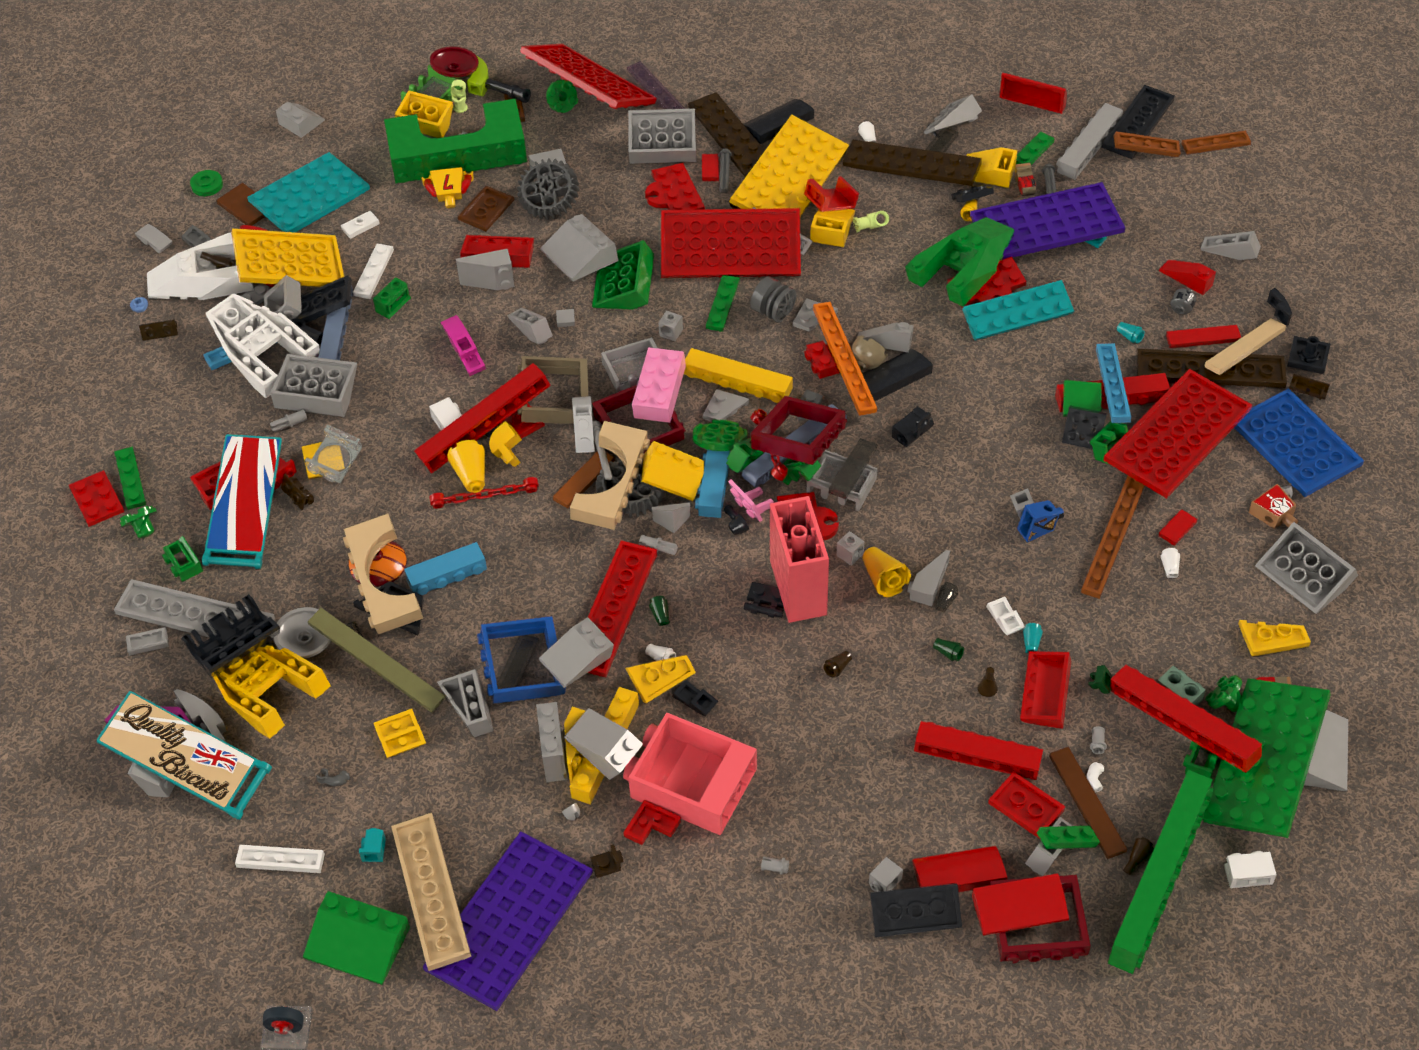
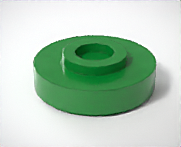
M203 170L191 178L190 186L193 193L206 197L218 193L223 187V180L218 172Z

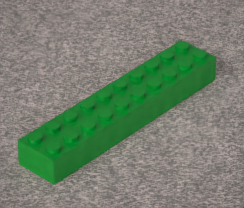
M1190 770L1187 771L1114 941L1108 964L1131 974L1134 973L1135 968H1141L1145 953L1149 949L1153 934L1156 932L1161 915L1165 911L1168 898L1172 894L1176 879L1180 875L1182 865L1188 856L1189 848L1193 844L1197 829L1200 827L1203 815L1210 803V798L1214 791L1213 788H1210L1213 779Z

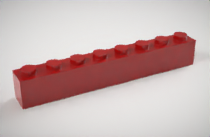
M532 363L415 449L414 452L432 474L448 462L447 454L451 447L454 449L458 442L465 440L477 441L550 387L549 381L544 373Z
M1125 665L1110 679L1111 692L1243 772L1247 773L1262 757V744L1258 740L1247 736L1238 728L1228 725L1221 718L1211 715L1205 709L1199 708L1188 699L1182 698L1171 689L1160 685L1154 679L1141 674L1137 669Z

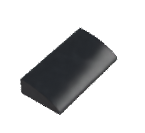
M793 99L743 125L757 142L762 144L775 138L791 115L807 122L814 118V109L802 100Z
M910 349L909 352H904L882 363L879 367L869 369L862 374L874 401H877L931 374L933 364L918 351Z

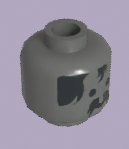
M1180 288L1175 291L1170 305L1177 314H1188L1192 311L1197 298L1191 289Z

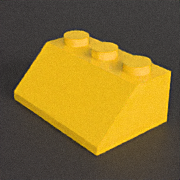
M408 91L398 107L395 117L417 114L422 134L443 138L450 126L453 102Z
M653 441L643 458L641 482L693 501L704 474V460Z

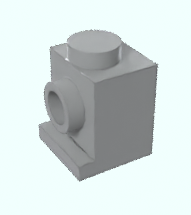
M1027 488L1010 495L1019 519H1021L1025 505L1034 503Z

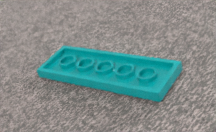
M1062 280L964 306L962 309L974 340L1074 313Z

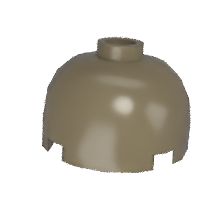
M857 336L851 349L861 370L865 368L869 370L879 367L888 356V353L884 354L885 348L871 338L867 341L863 339L865 336Z

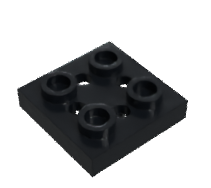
M1294 336L1287 367L1324 375L1331 344L1321 342L1315 336H1310L1308 339Z
M1070 405L1062 443L1093 449L1090 441L1104 428L1107 413Z

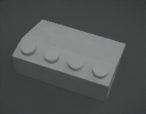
M695 109L628 110L629 163L696 162Z
M583 214L576 215L572 219L567 220L540 248L572 281L618 261L615 243Z
M287 354L271 390L274 408L294 411L303 409L305 412L344 417L350 403L357 363Z
M1295 522L1290 525L1255 565V567L1315 614L1344 592L1358 576L1353 566Z
M1326 710L1304 785L1347 791L1348 719Z

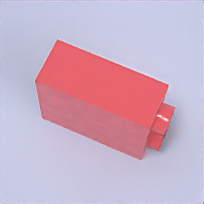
M809 496L770 503V563L788 623L827 615L829 557Z

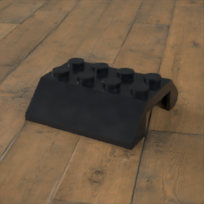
M249 594L243 597L242 601L250 613L247 612L240 601L235 603L237 609L243 615L239 620H237L234 612L229 607L225 609L233 624L230 623L223 612L208 620L216 635L213 634L206 623L201 625L203 631L209 636V639L203 642L195 629L191 631L192 636L199 644L198 647L189 634L181 637L182 642L193 658L210 678L220 674L223 670L237 663L240 659L280 634V626L271 617L267 618L259 610L255 600Z

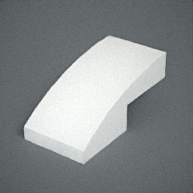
M1006 597L987 604V609L1007 636L1025 628L1017 611L1012 610Z

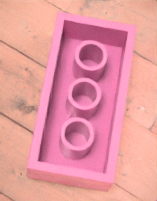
M648 347L632 402L634 418L670 423L686 367L683 351Z

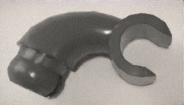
M322 768L321 772L325 776L320 777L316 775L319 783H326L331 786L344 785L350 779V774L345 770H342L334 777H329L328 770Z

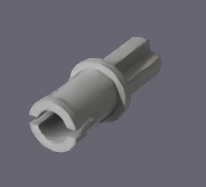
M302 409L290 415L286 414L285 417L271 422L270 427L273 432H277L287 427L293 428V425L308 419L305 411Z
M641 535L639 542H642L639 545L657 549V553L660 551L674 555L678 549L677 544L664 541L660 537L656 539Z

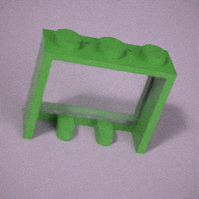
M428 65V77L420 75L418 78L419 86L416 87L413 84L409 86V91L452 102V82L461 79L442 76L433 70L431 65ZM460 86L454 87L457 90H462ZM404 91L401 92L402 101L407 94Z

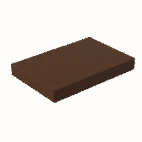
M244 183L239 184L216 200L218 205L245 225L253 226L265 217L263 213L248 201V196L254 194L255 191Z
M485 186L460 213L458 220L487 232L512 204L514 197Z

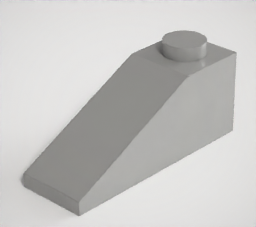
M1249 231L1205 237L1201 250L1237 260L1257 258L1261 246L1255 232Z
M520 308L507 315L517 328L530 341L536 344H543L547 342L548 338L553 336L544 316L524 308Z
M906 322L892 323L859 332L858 336H865L863 339L867 341L871 338L885 349L909 352L914 325H909Z
M949 550L944 551L918 572L914 581H910L907 592L910 593L911 601L933 606L949 563Z
M1059 817L1052 827L1072 825ZM1041 841L1025 864L1034 872L1044 876L1063 849H1046Z

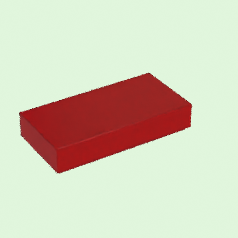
M702 154V181H719V154Z
M1181 509L1159 532L1158 536L1175 546L1197 523L1198 519Z

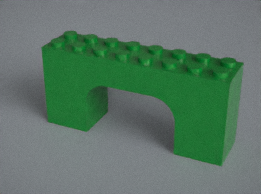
M516 99L483 104L485 126L481 130L443 138H428L424 136L419 128L417 114L384 119L395 183L422 180L421 177L424 179L429 178L430 171L462 167L463 171L471 172L526 163L525 139Z

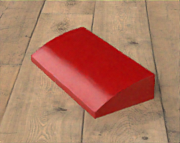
M1002 73L999 98L1062 114L1066 107L1067 90L1062 87Z
M466 235L460 256L462 258L508 249L512 267L530 268L534 238Z
M1029 651L1020 715L1022 722L1063 729L1071 669L1069 652Z
M996 846L912 859L919 887L957 883L958 892L973 890V888L989 886L990 881L1007 880L1008 878Z
M1058 873L973 888L972 900L983 936L1069 920L1067 904Z

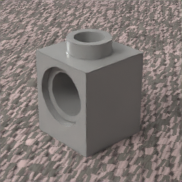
M666 311L659 321V336L676 341L683 330V317Z
M850 531L837 542L836 556L851 566L864 554V541Z
M885 857L870 873L869 884L874 892L892 890L902 880L903 869Z

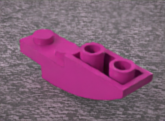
M455 315L442 321L441 325L469 376L485 370V364L459 317Z

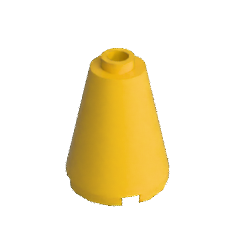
M475 440L458 442L454 449L452 447L449 449L447 454L448 461L467 491L473 493L480 492L485 486L484 447Z
M870 547L865 550L862 560L877 593L886 598L901 593L905 583L908 585L910 582L911 573L908 567L877 547Z

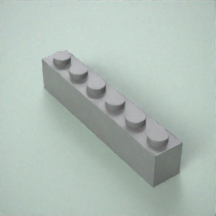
M1107 103L1102 108H1099L1094 118L1089 120L1086 128H1082L1080 135L1075 137L1072 145L1068 146L1064 155L1060 156L1057 160V173L1075 180L1102 147V143L1122 117L1123 110Z

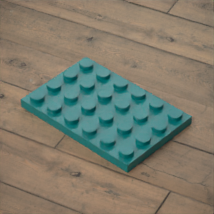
M328 152L248 196V201L280 230L295 233L368 191L370 185L333 154Z

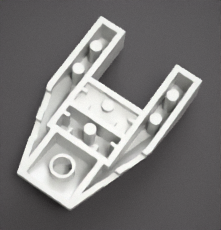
M231 233L177 253L147 273L148 297L157 299H170V296L186 300L187 297H198V300L232 295L233 293L253 291L254 285L253 283L239 282L237 265L217 269L210 261L200 258L203 251L211 255L231 257L230 260H235Z
M234 293L206 312V316L227 356L249 383L265 398L271 395V390L278 375L257 358L258 355L278 342L293 355L316 358L319 356V344L285 315L272 312L265 306L255 305L253 301Z

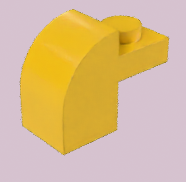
M505 421L492 433L489 441L490 450L496 457H501L507 465L510 463L515 467L521 462L511 449L522 439L514 428Z

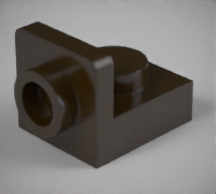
M614 844L610 845V851L590 857L597 878L621 871L620 863L624 862L621 851H616Z

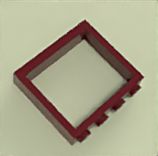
M637 385L593 402L592 412L596 420L601 422L602 425L604 421L612 423L607 413L632 403ZM673 410L671 421L668 423L672 430L650 439L649 446L653 441L670 446L685 439L684 432L686 430L683 427V422H679L675 410Z
M784 396L751 432V449L813 465L822 456V453L830 447L834 439H837L840 432L845 429L847 422L845 411ZM789 415L828 424L810 445L772 435Z
M1077 875L1059 877L1063 892H1072L1081 941L1008 946L1006 932L996 933L1000 962L1012 961V964L1019 962V960L1037 962L1043 958L1061 960L1063 957L1070 956L1078 959L1079 956L1089 954L1091 945ZM1010 879V880L990 881V885L1001 884V883L1012 882V881L1023 880V879Z

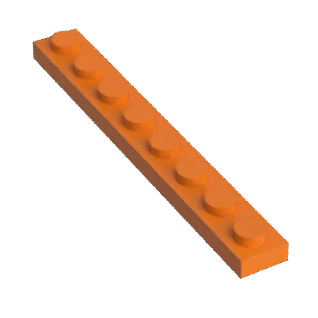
M831 302L813 304L814 314L858 415L876 413L877 406Z

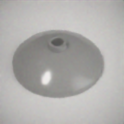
M303 607L283 615L277 622L280 626V634L273 638L277 649L287 648L302 658H310L321 653L330 644L331 640L308 625V620L319 609Z

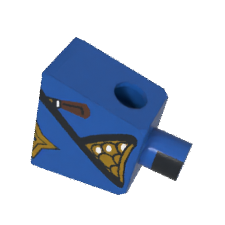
M1048 500L1025 505L1017 530L1027 542L1053 531L1057 520L1064 517V511L1061 507L1055 508L1051 501Z

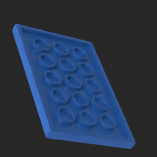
M1289 388L1251 408L1245 417L1234 427L1304 498L1361 467L1364 463V460Z

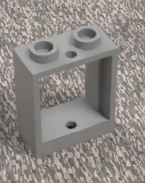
M285 275L264 295V306L277 314L282 313L289 320L296 318L301 313L300 282Z

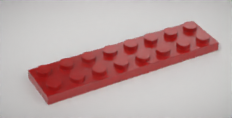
M620 541L588 615V618L614 646L611 658L588 673L606 678L656 559L657 549Z

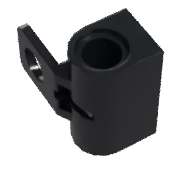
M917 406L892 426V438L904 447H908L933 427L934 421L931 413L925 412Z

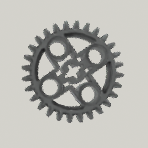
M548 158L547 162H544L542 159L540 164L535 161L536 166L529 165V171L524 169L526 175H521L522 180L518 181L520 185L517 187L519 202L524 210L535 218L538 216L542 220L545 216L548 220L549 216H552L555 219L556 214L561 217V212L567 213L566 209L568 207L572 209L571 203H576L574 198L579 197L577 194L580 191L577 176L573 169L567 163L564 164L562 160L558 163L556 159L553 162L550 158ZM554 172H560L562 175L555 176ZM564 196V198L561 201H559V197ZM541 202L542 207L536 206L534 203Z
M616 458L615 463L609 462L612 473L611 480H606L603 470H600V475L597 476L596 482L597 493L607 491V485L611 488L614 487L623 478L626 468L618 458ZM643 464L638 466L639 474L637 479L633 480L632 493L627 495L628 503L626 508H623L621 511L623 512L622 517H624L625 513H628L630 518L632 513H636L637 517H639V512H643L646 515V510L648 509L652 512V507H657L658 502H662V497L665 496V490L641 482Z

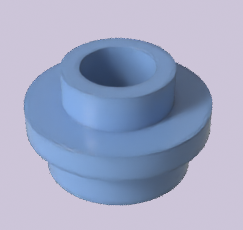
M137 297L131 301L130 307L133 311L140 313L147 309L148 301L143 297Z

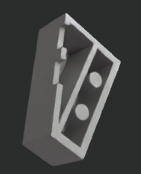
M476 669L437 682L443 694L473 737L493 731L483 684Z

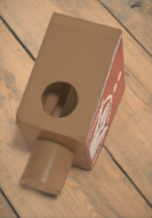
M1278 484L1251 502L1249 513L1274 529L1282 523L1288 528L1293 522L1298 523V520L1293 516L1296 503Z

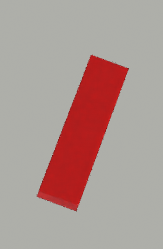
M1237 325L1166 331V338L1170 349L1233 343L1242 338Z

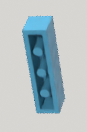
M707 449V454H703L704 474L702 483H700L698 488L700 497L696 498L695 509H698L699 516L721 518L729 471V465L726 463L730 451Z
M475 542L405 568L404 571L411 591L425 595L433 589L443 588L455 581H462L465 577L473 574L478 575L487 570L485 557L478 543Z

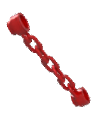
M758 409L752 413L750 418L758 425L767 416V413L762 409ZM771 454V460L774 464L771 475L775 479L783 481L788 474V468L780 462V456Z
M528 477L523 480L521 485L512 484L497 489H482L477 493H458L449 497H445L443 493H434L429 496L430 505L437 509L443 508L444 504L462 503L471 499H486L495 495L515 494L518 491L524 490L527 493L537 492L539 484L536 477ZM513 487V491L506 492L505 488ZM488 491V495L481 496L482 492ZM463 496V500L456 501V497Z

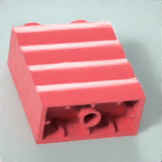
M666 712L659 726L650 724L642 741V746L645 747V750L641 757L633 756L624 769L623 779L629 781L630 797L642 803L646 800L680 816L684 821L721 835L757 770V749Z

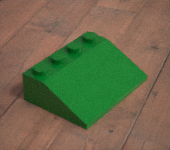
M643 240L616 250L618 261L597 270L592 303L593 308L635 309L648 304L654 253Z
M327 891L318 909L303 958L383 985L410 929L406 916Z

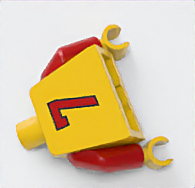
M460 167L430 171L429 178L424 179L421 177L428 192L433 197H437L438 202L445 201V207L448 209L456 207L455 200L462 199V194H465L474 175L473 171L467 174Z

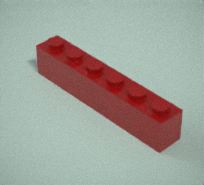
M1165 373L1123 377L1129 405H1144L1157 402L1170 389ZM1103 380L1086 381L1102 383L1101 408L1108 409ZM1059 384L1056 387L1055 397L1059 411L1063 412V384Z
M923 721L920 722L914 748L915 752L1012 774L1014 771L1021 777L1037 780L1043 749L1035 746H1026L1014 741L1000 740L993 736H983L972 731L966 732L954 727L936 725L933 722Z

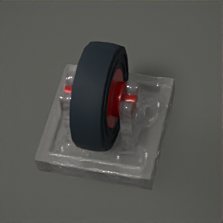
M267 1006L263 1014L264 1028L260 1046L261 1050H307L313 1013L312 1006Z

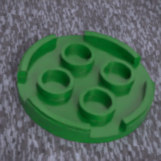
M712 420V423L704 425L700 423L695 426L692 439L696 445L704 449L731 451L734 448V444L748 439V430L739 427V424L733 421Z

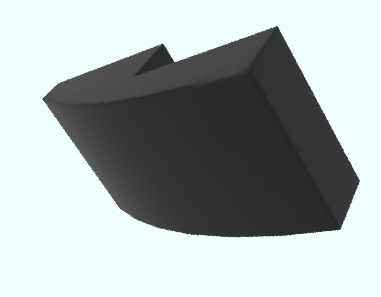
M1274 288L1270 290L1267 302L1276 309L1274 316L1284 325L1288 326L1292 316L1291 308L1285 297Z
M687 680L672 695V697L705 717L718 703V700L704 689L700 691Z

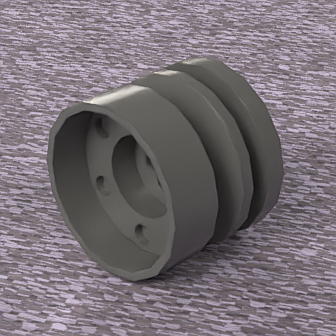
M767 276L755 288L751 298V308L762 315H766L769 319L781 323L784 317H787L793 309L797 297L796 291L785 284L781 285L778 280Z

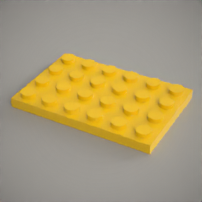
M232 229L231 235L239 282L277 284L287 275L300 282V286L321 287L344 277L336 235Z

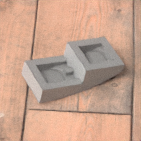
M150 224L145 225L135 233L145 245L149 244L159 254L172 244V240Z

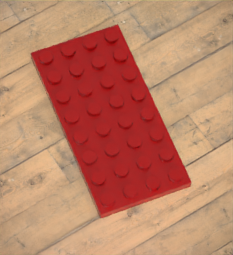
M564 44L521 47L520 52L526 55L527 59L536 61L539 66L548 68L549 72L560 75L561 79L572 82L573 86L584 89L585 93L596 96L597 100L608 103L609 107L613 109L628 108L630 106L638 107L640 105L648 106L656 103L657 98Z
M800 208L661 210V278L722 277V275L734 277L801 276Z
M1189 369L1104 455L1103 461L1167 499L1251 410L1252 404Z

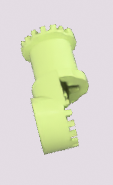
M454 80L451 85V96L454 102L453 110L457 113H464L468 109L465 103L466 83L462 80ZM455 86H460V87H462L463 89H462V90H457V89H455L454 87H455Z
M885 211L870 213L861 218H853V223H855L853 226L857 233L863 229L885 226L889 222V215ZM878 214H882L885 217V221L882 224L876 220Z

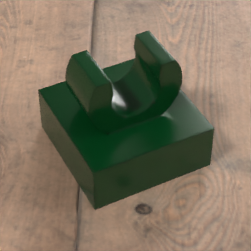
M1105 665L1097 666L1096 672L1090 673V677L1095 681L1088 682V685L1092 689L1099 688L1102 693L1108 694L1111 691L1110 679L1113 676Z

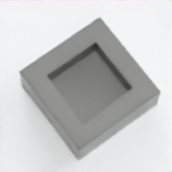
M574 309L556 310L557 327L575 326Z

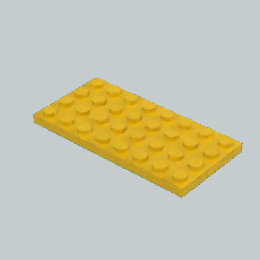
M791 115L734 192L729 202L741 209H753V207L756 209L800 208L801 217L811 203L804 195L807 180L814 179L822 187L848 150L849 144Z

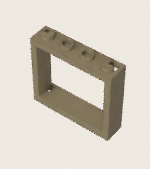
M522 356L521 365H518L517 374L534 363L544 374L579 375V397L588 396L587 359ZM525 404L518 410V415H521V422L574 424L573 409L527 407V404Z

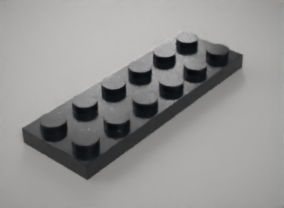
M1144 85L1102 143V148L1133 159L1137 151L1115 148V132L1149 136L1173 103L1175 95Z

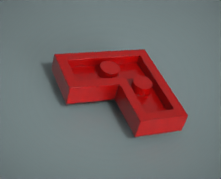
M644 800L623 834L624 837L640 845H643L652 829L672 837L681 823V817Z

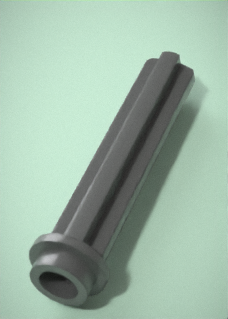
M722 149L718 155L720 158L719 192L727 193L729 162L732 153L728 149Z
M1046 164L1042 168L1047 194L1056 192L1054 177L1056 170L1052 164Z

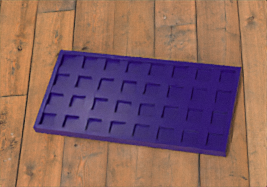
M1103 182L970 211L973 223L988 217L1014 229L1008 247H1005L1002 260L1125 233V226Z
M520 831L460 914L471 957L431 971L428 970L425 963L423 965L424 971L498 1011L592 875V868Z

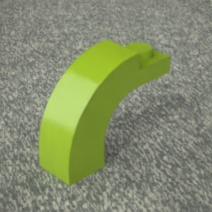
M478 57V68L467 80L468 93L483 97L488 90L485 87L488 84H485V82L489 79L486 63Z

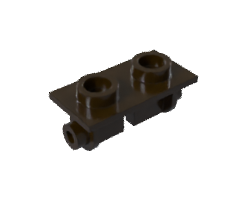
M175 319L139 325L143 341L178 335V326Z
M1293 374L1289 389L1292 392L1296 391L1319 398V400H1325L1330 384Z
M284 474L281 484L282 491L301 510L304 509V505L307 503L311 505L314 502V496L307 489L304 490V486L296 477H288Z

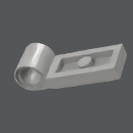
M591 396L572 397L576 453L595 452Z

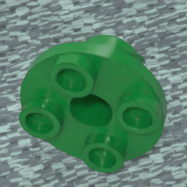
M556 80L547 89V103L556 112H568L578 103L577 91L570 81Z
M145 506L137 510L138 514H127L120 518L121 527L132 525L138 538H146L155 531L149 517L157 513V510L153 506Z
M1237 675L1229 678L1223 676L1218 680V686L1205 697V700L1212 709L1225 705L1231 712H1237L1242 698V694L1239 691L1242 679Z

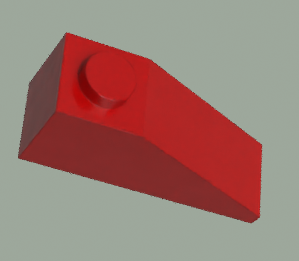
M1168 260L1159 269L1163 274L1201 295H1204L1213 286L1216 271L1201 263Z

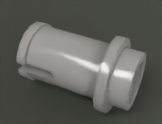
M1096 726L1092 729L1090 749L1094 754H1102L1107 748L1105 729Z
M763 856L761 870L780 872V875L788 873V860H785V858L775 859Z

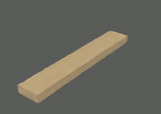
M1270 318L1206 361L1205 368L1218 375L1222 374L1284 332L1286 325Z

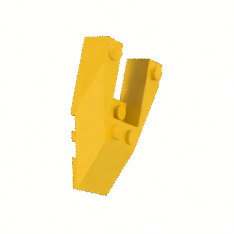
M269 645L258 647L254 652L249 653L237 663L232 664L213 677L225 701L251 726L269 739L277 734L285 724L274 707L258 698L268 688L282 678L317 699L331 687L321 668L287 648L278 650Z

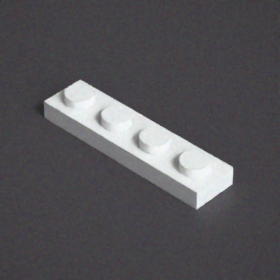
M376 244L353 291L354 296L371 299L394 251L393 246Z
M239 845L235 865L237 868L321 873L325 854L323 850Z

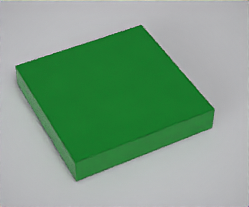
M1064 380L1063 417H1067L1070 405L1101 412L1102 383Z

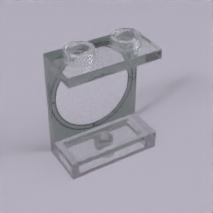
M327 425L324 429L325 439L313 458H306L305 463L308 471L312 474H320L330 482L336 481L341 483L362 449L359 438Z

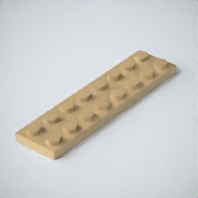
M429 813L391 826L428 970L431 971L471 957L433 814Z

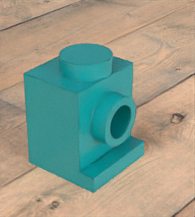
M378 828L366 829L365 838H362L361 848H359L362 862H383L386 843L383 830Z

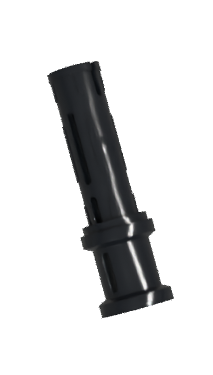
M490 78L485 82V84H488L485 85L487 89L509 95L511 99H519L523 103H527L530 100L531 91L528 88L523 89L518 85L511 86Z

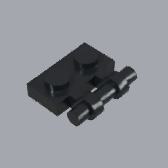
M986 184L974 185L970 189L957 190L951 196L957 202H966L994 194L993 187H987Z
M752 582L747 600L753 603L745 602L744 610L751 611L752 614L761 613L771 618H774V616L782 618L784 610L777 609V607L784 608L778 587ZM760 603H761V604H766V605H771V606H770V607L761 606Z

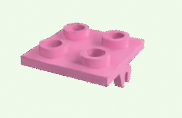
M730 479L728 481L731 486L730 492L735 497L736 503L740 507L744 506L747 509L746 513L751 519L756 518L761 522L760 514L770 509V503H774V501L768 499L755 505L752 500L763 494L762 489L757 487L744 493Z

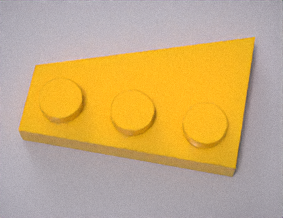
M1239 620L1238 623L1252 657L1309 647L1311 643L1306 629L1302 625L1280 623L1278 625H1266V622L1258 621L1255 624L1247 623V620Z
M687 655L625 668L644 703H648L696 673Z

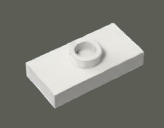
M368 211L342 224L341 228L351 239L380 223L371 211Z

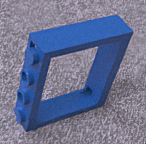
M552 616L481 624V630L477 634L478 644H482L483 650H480L481 661H485L486 667H484V677L489 680L487 693L488 696H492L493 704L565 694L566 687L564 688L554 676V683L498 689L488 640L544 633L548 650L557 642Z

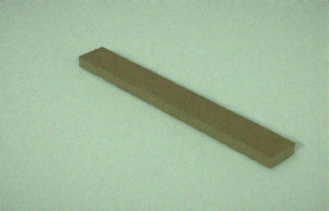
M321 607L308 620V625L431 713L445 699L442 693Z

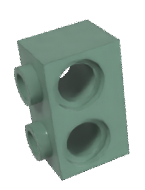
M1174 666L1157 681L1160 685L1171 689L1174 693L1188 699L1196 706L1203 700L1205 689L1202 685L1193 681L1182 670H1178Z

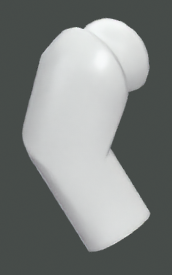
M1097 762L1089 766L1086 778L1095 793L1103 789L1098 777L1104 772V766Z

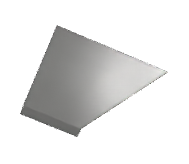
M690 503L652 507L653 521L673 533L691 516Z

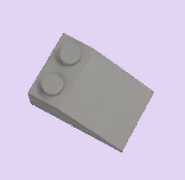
M508 249L456 259L460 285L492 290H507L515 287Z
M587 617L565 633L539 657V661L565 688L611 658L614 644Z
M590 708L583 713L564 736L574 748L609 780L624 769L643 745L627 729Z

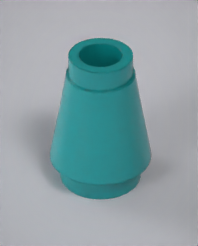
M1120 322L1117 326V331L1132 343H1140L1144 338L1145 331L1140 326Z
M1028 623L1023 629L1026 653L1038 651L1043 634L1039 624Z

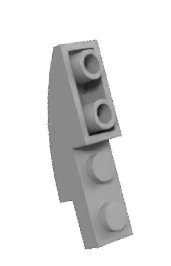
M176 689L174 693L177 699L174 702L177 707L184 710L189 721L193 725L225 741L222 734L227 730L220 716L203 700L188 692Z

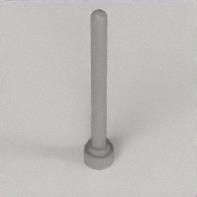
M593 421L594 440L606 480H611L612 473L605 448L599 447V433L602 424L599 421Z

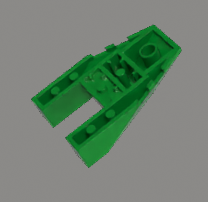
M988 217L964 226L916 255L905 266L908 280L923 287L943 265L959 271V273L946 285L950 301L964 307L997 271V265L1003 258V252L1005 247H1008L1014 229Z

